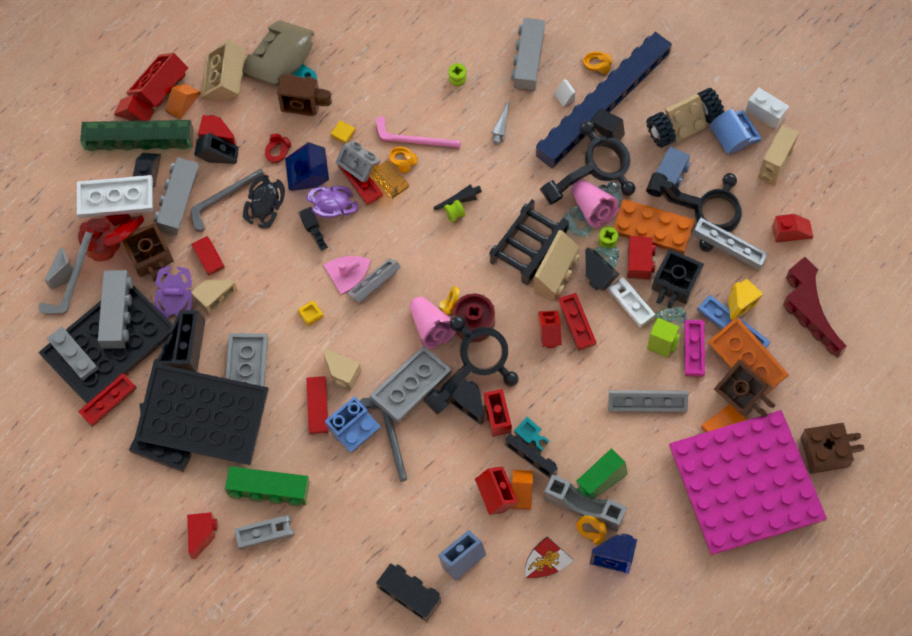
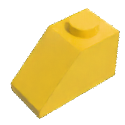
M748 279L741 283L736 282L731 288L732 292L728 297L730 319L733 321L736 317L739 318L755 307L763 296V293Z

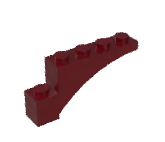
M804 257L789 269L786 279L788 283L796 289L786 296L783 303L784 308L789 314H793L798 319L800 325L807 328L817 341H821L830 354L839 358L844 353L847 345L830 326L819 302L816 287V275L819 269Z

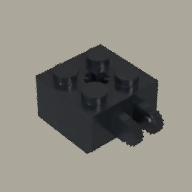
M669 249L652 284V290L660 293L656 303L661 304L666 295L671 298L667 304L669 309H672L676 300L687 304L702 274L704 263Z

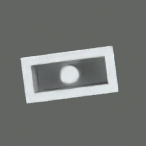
M758 87L748 100L746 112L776 130L786 118L789 106Z

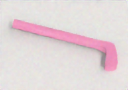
M380 116L376 119L379 137L384 142L392 141L460 148L461 141L390 134L385 129V117Z

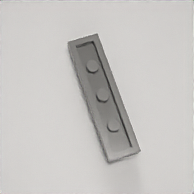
M703 218L699 219L692 235L757 270L762 267L768 254Z
M609 390V411L687 412L688 391Z

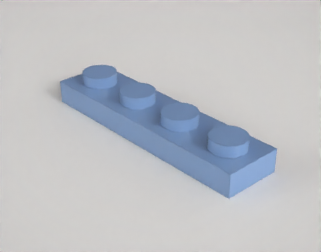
M711 295L697 308L698 312L721 330L732 321L729 309ZM739 317L761 344L767 348L770 341Z

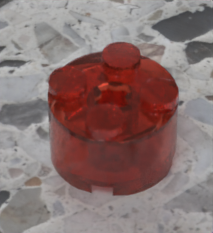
M94 218L80 225L78 232L80 245L82 244L85 231L93 233L86 256L99 262L111 259L117 249H119L120 243L106 246L103 240L115 230L113 224L107 218Z

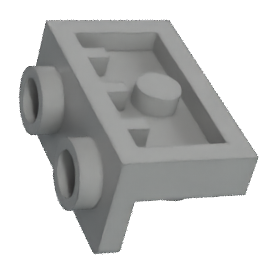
M352 141L343 144L335 163L362 182H366L374 166L380 164L381 160L374 153L365 150L360 143Z

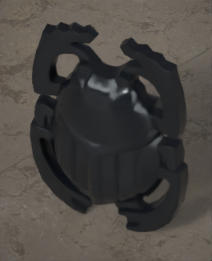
M261 175L253 181L248 195V199L252 201H246L243 209L245 221L253 224V221L250 219L258 217L261 223H263L259 224L258 227L262 229L270 228L277 216V212L273 211L274 209L279 210L285 196L284 184L279 179L276 182H270L268 175ZM262 181H263V183H262L261 185H258V186L255 188V190H253L254 187H255L259 182H262ZM277 188H279V190H280V200H279V193H278V191H277ZM249 207H251L252 216L248 214ZM271 215L270 220L267 221V222H264V219H265L267 216Z

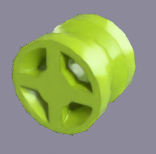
M455 63L449 68V81L454 86L463 85L467 78L466 68L463 64Z
M459 200L454 201L452 205L447 204L444 206L445 213L451 223L455 222L459 217L463 218L466 216Z
M613 227L603 228L599 235V245L605 250L615 248L618 240L617 230Z

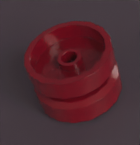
M473 293L461 297L455 303L453 317L461 316L469 331L478 327L494 329L495 309L490 299L484 295ZM456 331L457 335L463 339L464 336L462 335V333L460 331ZM480 335L471 342H481L490 335Z

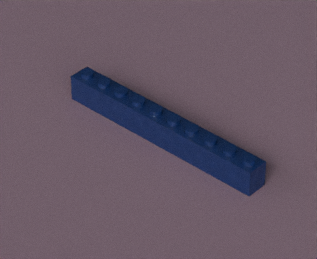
M656 31L651 36H647L640 47H636L628 59H623L620 66L616 70H612L605 81H601L593 93H588L581 104H577L572 113L561 120L559 126L552 128L548 136L537 143L536 157L553 169L587 136L580 131L581 123L590 121L599 109L611 112L670 54L672 43Z

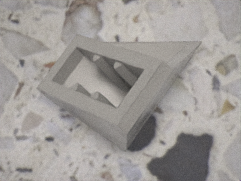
M63 248L59 249L45 278V282L50 289L68 283L73 270Z

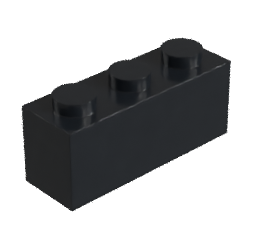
M390 563L377 580V588L422 620L428 622L441 604L439 592L431 587L428 589L423 586V582L416 576L410 577L407 575V571L398 564L394 566Z

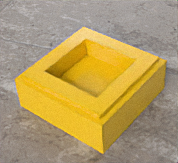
M340 120L330 134L332 138L345 144L351 139L356 128Z
M314 300L297 309L307 326L324 317Z

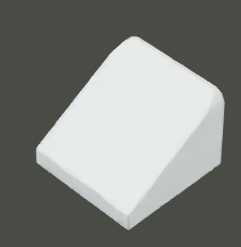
M564 79L554 95L560 104L565 107L575 101L576 91Z

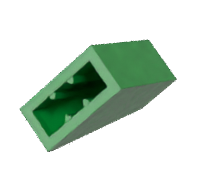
M611 448L576 480L577 491L584 498L588 496L591 500L595 499L628 474L626 462Z

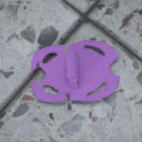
M332 186V191H330L329 187H318L310 190L307 194V201L314 203L312 212L319 217L335 218L341 216L342 213L343 215H350L358 211L357 201L352 203L349 200L348 194L350 197H353V194L345 186ZM351 205V209L346 210V207Z
M170 266L159 269L156 278V287H161V290H156L155 307L167 319L171 314L177 316L179 311L185 307L187 300H189V303L185 310H191L192 307L191 290H186L187 287L191 288L192 286L190 271L180 266L177 269L181 270V272H178L176 275L167 272V270L171 269ZM164 274H167L166 279H165L164 282L162 283V282H161L162 276H163ZM181 274L186 276L187 283L183 281ZM159 299H160V303H161L162 307L165 309V311H163V310L160 308L159 302H158Z

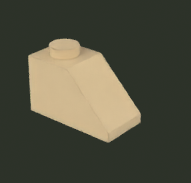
M205 280L202 284L196 285L191 294L194 301L210 315L237 291L233 280Z
M324 349V357L334 385L340 389L346 388L351 390L361 372L360 363Z

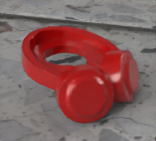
M274 133L269 137L270 142L265 148V156L270 163H279L286 157L288 149L291 148V142L287 137L282 138L280 134ZM281 144L279 148L281 151L278 156H272L270 154V151L273 148H276L277 145Z

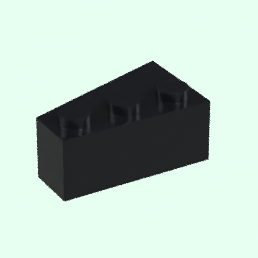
M198 310L179 311L169 331L170 335L166 343L164 342L161 346L162 351L158 359L155 358L153 363L198 372L205 318Z

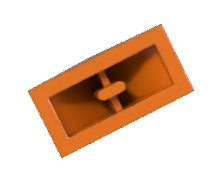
M187 84L172 87L165 111L181 120L201 92Z
M513 469L512 489L518 503L511 507V509L531 510L532 470Z

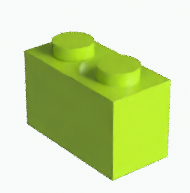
M657 318L649 336L647 349L667 358L671 352L675 353L681 336L678 334L679 326Z

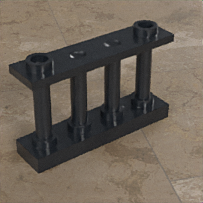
M533 199L528 204H524L519 217L498 245H494L489 252L492 265L498 258L520 271V274H522L521 282L527 286L537 273L558 231L561 230L566 234L569 230V221L562 218L559 223H555L534 211L535 201ZM530 216L552 229V233L549 237H544L524 225V223ZM520 230L540 242L542 247L539 251H534L514 239V236ZM508 244L531 257L529 265H523L505 254L503 251Z

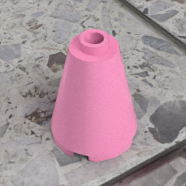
M584 179L578 180L572 185L571 193L591 227L600 228L604 222L608 224L613 220L619 211V206L617 205L619 201L614 196Z
M416 297L411 301L409 308L422 344L428 349H436L439 347L438 344L442 342L444 344L448 343L456 333L450 327L451 318L425 297Z

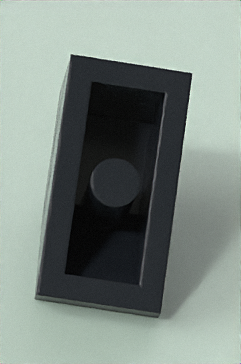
M208 133L196 140L194 156L209 163L235 164L237 163L239 147Z
M142 152L136 159L133 177L152 175L153 187H155L161 154Z
M587 247L585 259L586 277L590 280L589 285L595 290L605 291L620 274L593 248Z
M464 379L450 395V403L482 425L483 409L479 386L473 381L469 382Z

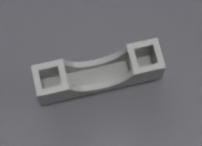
M553 474L544 491V500L580 516H593L604 522L607 528L618 532L627 507L609 499L601 500L595 498L591 500L588 496L584 498L571 482Z

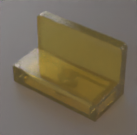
M389 161L374 166L371 176L392 199L409 188V183Z

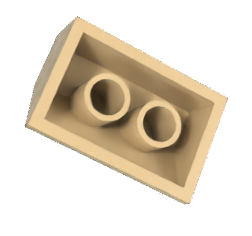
M227 40L207 52L201 99L228 101L239 95L241 91V78L243 76V63L245 61V48Z
M561 230L558 231L534 277V293L552 301H555L557 296H561L565 287L563 286L565 280L569 281L573 272L571 269L573 265L578 264L581 257L579 255V246Z

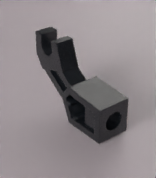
M312 207L299 211L298 214L305 229L311 233L319 250L327 249L328 246L318 229L320 226L315 214L312 212Z

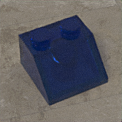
M307 142L285 158L288 188L290 191L317 188L329 180L325 147Z
M629 534L615 535L592 549L589 564L629 574L637 539H634Z

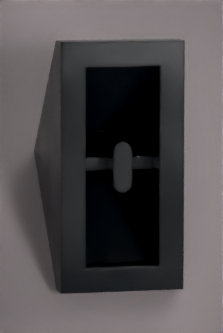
M599 109L590 120L602 136H612L621 140L625 135L623 119L604 109Z

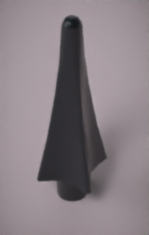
M470 184L449 199L434 206V210L444 208L447 204L452 205L456 200H459L460 203L477 200L476 195L482 192L481 187L472 188Z

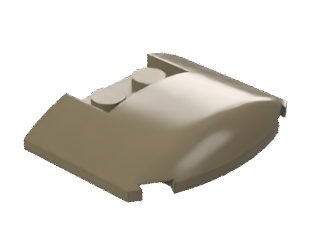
M281 20L268 27L269 32L252 55L248 54L242 69L243 75L277 86L282 74L293 75L304 63L313 45L311 39L314 36V32Z

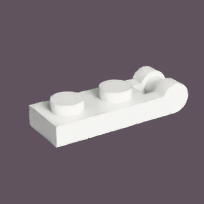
M623 277L615 285L607 287L608 293L616 299L639 328L655 318L656 314Z

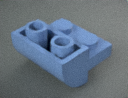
M733 109L725 111L709 125L727 154L742 151L745 146L759 143L762 139L744 110L735 112Z
M355 396L325 420V424L334 438L340 441L350 453L354 452L381 428Z

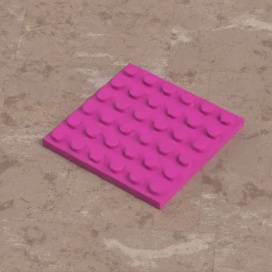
M782 410L769 413L766 417L759 416L669 444L711 556L814 525L827 519Z

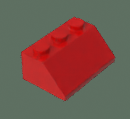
M175 53L160 54L126 94L137 96L151 107H158L163 103L164 96L171 93L172 87H175L176 82L185 77L188 67Z

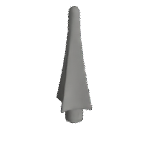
M509 103L505 104L503 112L492 131V140L495 145H499L500 141L504 142Z

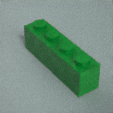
M229 466L225 491L233 499L246 497L256 502L262 499L269 500L270 503L274 504L287 502L292 506H300L301 504L306 505L310 481L309 477L305 475Z

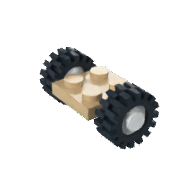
M707 88L666 108V114L659 112L647 118L648 132L651 134V138L654 139V143H657L658 147L663 148L707 128V122L710 124L716 117L725 112L723 110L724 106L721 104L722 101L721 99L719 100V95L716 94V91L712 88Z

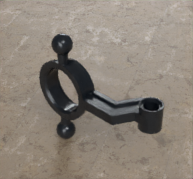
M591 121L582 122L580 131L582 134L588 135L591 140L586 150L585 166L568 174L557 184L554 180L546 183L540 188V191L548 203L552 205L564 196L562 193L572 184L591 174L601 181L618 180L621 184V192L626 196L633 195L636 187L633 182L627 181L624 176L631 162L627 147L620 140L612 136L597 137L594 132V124ZM596 147H608L618 155L620 169L617 172L609 173L598 168L593 160V150Z
M652 173L646 188V192L654 197H661L663 195L670 203L695 210L697 223L700 218L708 221L702 213V207L708 200L723 198L733 205L735 216L728 223L714 225L729 233L739 225L742 209L736 196L730 192V189L737 183V177L734 174L727 173L723 176V189L710 190L701 198L680 192L673 182L667 181L668 178L664 174ZM702 239L699 242V247L704 252H709L714 248L713 245Z
M461 316L451 318V329L460 331L464 336L460 345V357L464 365L443 384L439 391L435 388L423 399L436 415L448 406L447 398L470 372L477 375H490L498 371L503 376V381L507 386L512 387L518 383L519 377L517 373L508 371L504 367L508 358V345L504 336L499 331L490 327H478L469 331ZM480 335H490L496 338L501 345L499 361L489 368H478L468 359V346L474 338Z

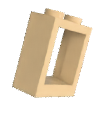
M784 125L781 126L763 159L758 178H761L766 183L776 184L793 152L799 132Z

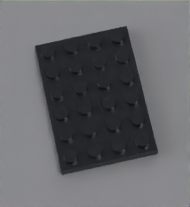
M134 285L129 291L132 302L131 306H128L130 323L127 324L126 330L129 332V339L125 341V348H101L98 342L101 301L66 329L68 334L98 368L85 380L82 381L50 343L38 352L86 404L122 373L126 375L165 342L170 335L169 331L173 324Z
M153 363L134 440L251 465L269 388Z

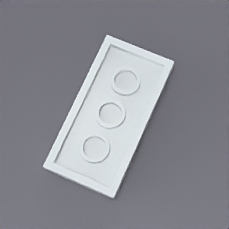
M152 175L77 182L78 218L153 212Z

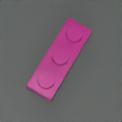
M685 320L684 322L685 376H705L704 320Z

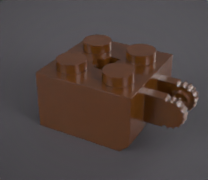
M282 74L277 91L281 112L314 116L317 114L319 106L328 107L331 105L330 91L320 89L317 79Z
M155 222L132 232L122 241L139 277L150 273L155 282L157 275L154 271L165 268L166 265L174 262Z
M739 359L714 388L721 397L743 416H747L754 409L762 417H766L768 415L766 411L757 405L761 399L771 408L776 406L766 396L773 386L744 360ZM741 384L747 385L746 391L741 392Z
M844 422L804 429L801 440L810 474L851 466L854 461L852 453L864 451L865 448L863 444L850 446L849 442L859 440L861 434H847Z

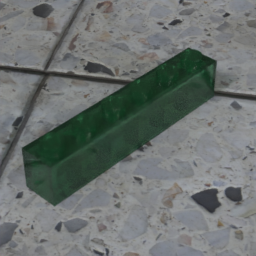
M191 120L82 122L80 142L84 150L186 149L193 148L194 128Z

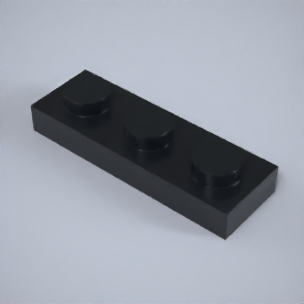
M510 433L506 437L505 446L547 477L551 478L552 474L557 475V465L551 459L542 457L536 448L528 447L524 444L525 441L517 435L513 436Z
M133 440L129 448L131 453L180 472H184L192 456L190 452Z

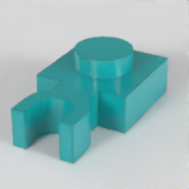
M528 417L514 430V433L521 437L527 445L533 441L535 447L540 452L543 448L539 445V441H544L546 444L550 442L546 437L538 434L542 429Z

